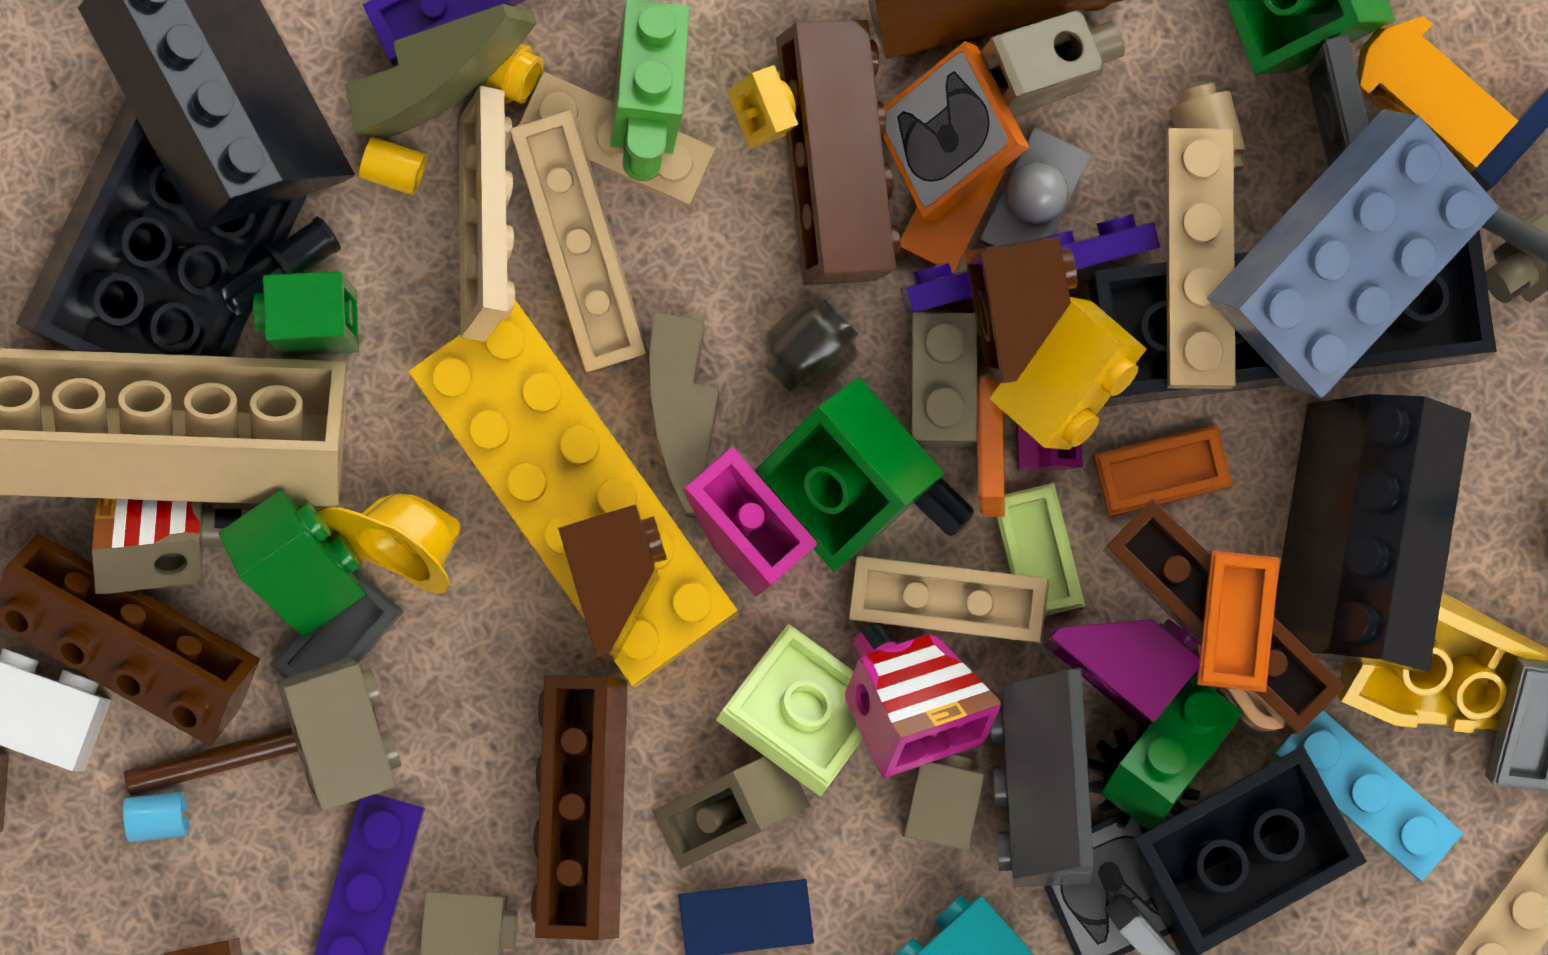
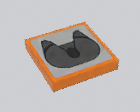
M966 41L884 106L886 130L883 138L922 217L925 219L937 221L1030 148L977 45Z

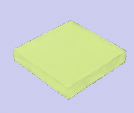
M789 623L716 719L717 722L820 797L863 739L845 698V692L854 671Z

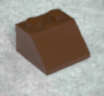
M1060 237L1036 238L964 251L986 379L1000 383L1017 381L1071 304L1068 289L1076 288L1078 285L1077 270L1072 250L1070 248L1061 249Z
M636 504L558 528L596 657L603 663L617 659L660 579L655 563L667 560L654 516L642 519Z

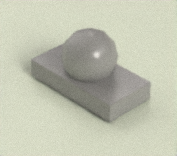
M1034 127L1027 141L1030 148L1021 154L979 242L992 247L1053 235L1091 157V153Z

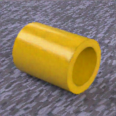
M372 136L361 160L359 178L414 196L421 182L428 156L426 153Z

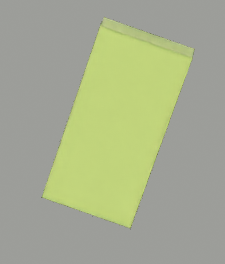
M1050 483L1005 494V517H996L1010 574L1050 579L1046 616L1085 607L1055 484Z

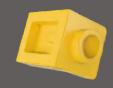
M774 65L751 73L726 91L750 150L787 137V132L798 125L795 117L796 104L793 93L787 83L780 79V71L777 72Z

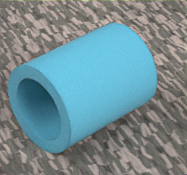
M185 792L125 798L123 803V820L128 842L188 836L190 831L189 818H183L182 811L188 810Z

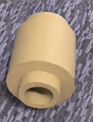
M1209 83L1178 93L1180 104L1169 109L1174 128L1233 129L1234 172L1243 169L1244 163L1241 153L1246 151V146L1231 92H1217L1215 83Z

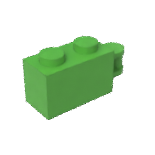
M626 0L617 46L610 147L623 148V169L630 178L637 181H648L656 177L660 171L662 155L664 153L673 154L683 110L690 7L687 5L646 0Z

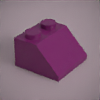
M1153 619L1062 627L1049 634L1042 643L1070 668L1081 669L1082 678L1140 725L1155 722L1199 668L1200 658L1192 652L1198 643L1184 629L1169 619L1164 624H1158Z

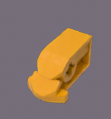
M1424 16L1376 30L1360 48L1357 75L1362 96L1366 99L1370 94L1371 100L1380 111L1385 109L1419 115L1465 169L1471 173L1517 124L1518 120L1423 37L1433 25Z

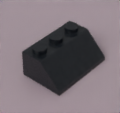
M1304 746L1295 749L1132 839L1150 899L1180 955H1201L1367 862Z

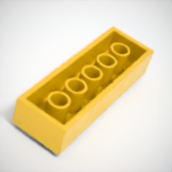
M514 300L509 318L506 320L502 319L485 342L461 338L460 334L408 371L584 620V613L558 528L635 504L642 519L654 516L667 560L655 563L660 579L617 659L614 660L633 688H637L739 615L734 604L516 300Z

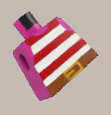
M881 623L866 627L854 638L852 647L860 659L856 664L845 692L846 703L883 778L984 744L1002 704L939 637L927 634L897 644L886 627Z

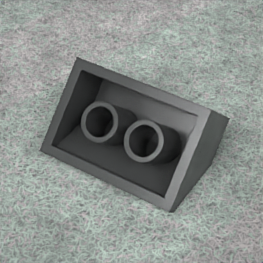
M1068 669L1002 685V705L991 727L992 743L1004 742L1006 767L993 768L995 807L1008 806L1009 831L997 832L999 871H1012L1013 888L1090 884L1094 860L1081 669Z

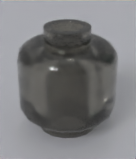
M825 299L818 305L809 300H801L766 333L764 338L765 347L773 357L764 366L790 392L800 384L809 392L821 393L856 359L857 349L852 341L859 334Z

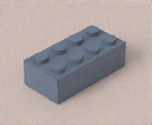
M1383 109L1207 299L1289 387L1323 398L1499 209V206L1419 115Z

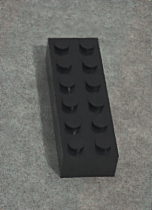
M1480 230L1474 234L1342 378L1476 363L1497 352ZM1249 252L1234 254V268ZM1166 262L1095 270L1089 279L1090 301L1095 303L1147 348L1136 363L1138 372L1134 380L1120 394L1111 396L1104 404V407L1287 385L1235 329V386L1232 389L1167 388Z

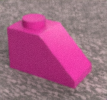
M733 446L683 489L711 546L755 597L774 584L818 544Z

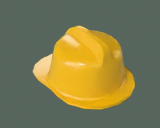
M394 494L380 498L363 513L341 507L317 509L330 529V537L334 539L341 534L350 543L360 559L394 572L424 591L434 594L447 592L450 581L443 565L461 530L459 521L428 500L412 494Z

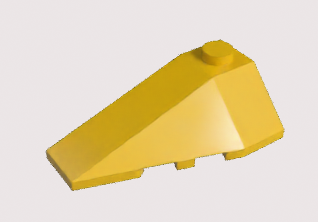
M1442 592L1430 671L1422 672L1343 663L1340 681L1346 687L1340 692L1338 698L1341 702L1394 726L1417 728L1419 723L1450 726L1454 732L1474 733L1475 729L1497 731L1516 657L1548 661V648Z

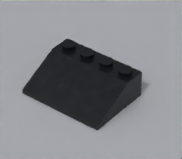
M84 0L78 7L198 232L343 183L355 176L260 0Z
M125 98L16 325L70 351L230 357L252 309L243 315H235L222 300L218 287L223 281L264 254L263 246L270 244L275 247L287 239L307 195L198 232L128 100Z
M1368 394L1307 404L1276 590L1274 617L1318 660L1422 672L1430 671L1470 426V412L1426 396Z

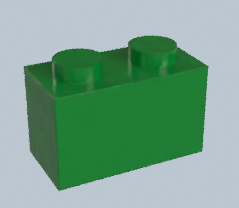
M342 271L263 275L264 293L254 294L253 298L256 332H264L266 341L282 356L359 353L357 290Z
M280 489L218 533L238 577L303 638L367 595L355 570L362 566V562L350 543L341 534L332 539L330 537V529L319 512L310 503L300 507L283 489Z
M1192 675L1120 762L1101 795L1147 830L1159 825L1224 743L1242 716V710L1211 687L1197 685V677Z

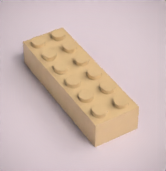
M0 348V495L260 504L280 489H283L298 505L310 503L312 506L339 507L346 428V361Z

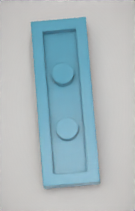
M1324 710L1299 735L1289 734L1273 752L1279 759L1304 746L1340 813L1418 881L1422 882L1464 834Z

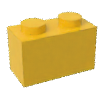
M1070 297L1071 304L1018 380L1000 383L989 398L1044 448L1070 450L1072 446H1079L1086 441L1098 426V412L1111 396L1120 394L1131 384L1138 372L1136 363L1147 350V348L1090 300Z

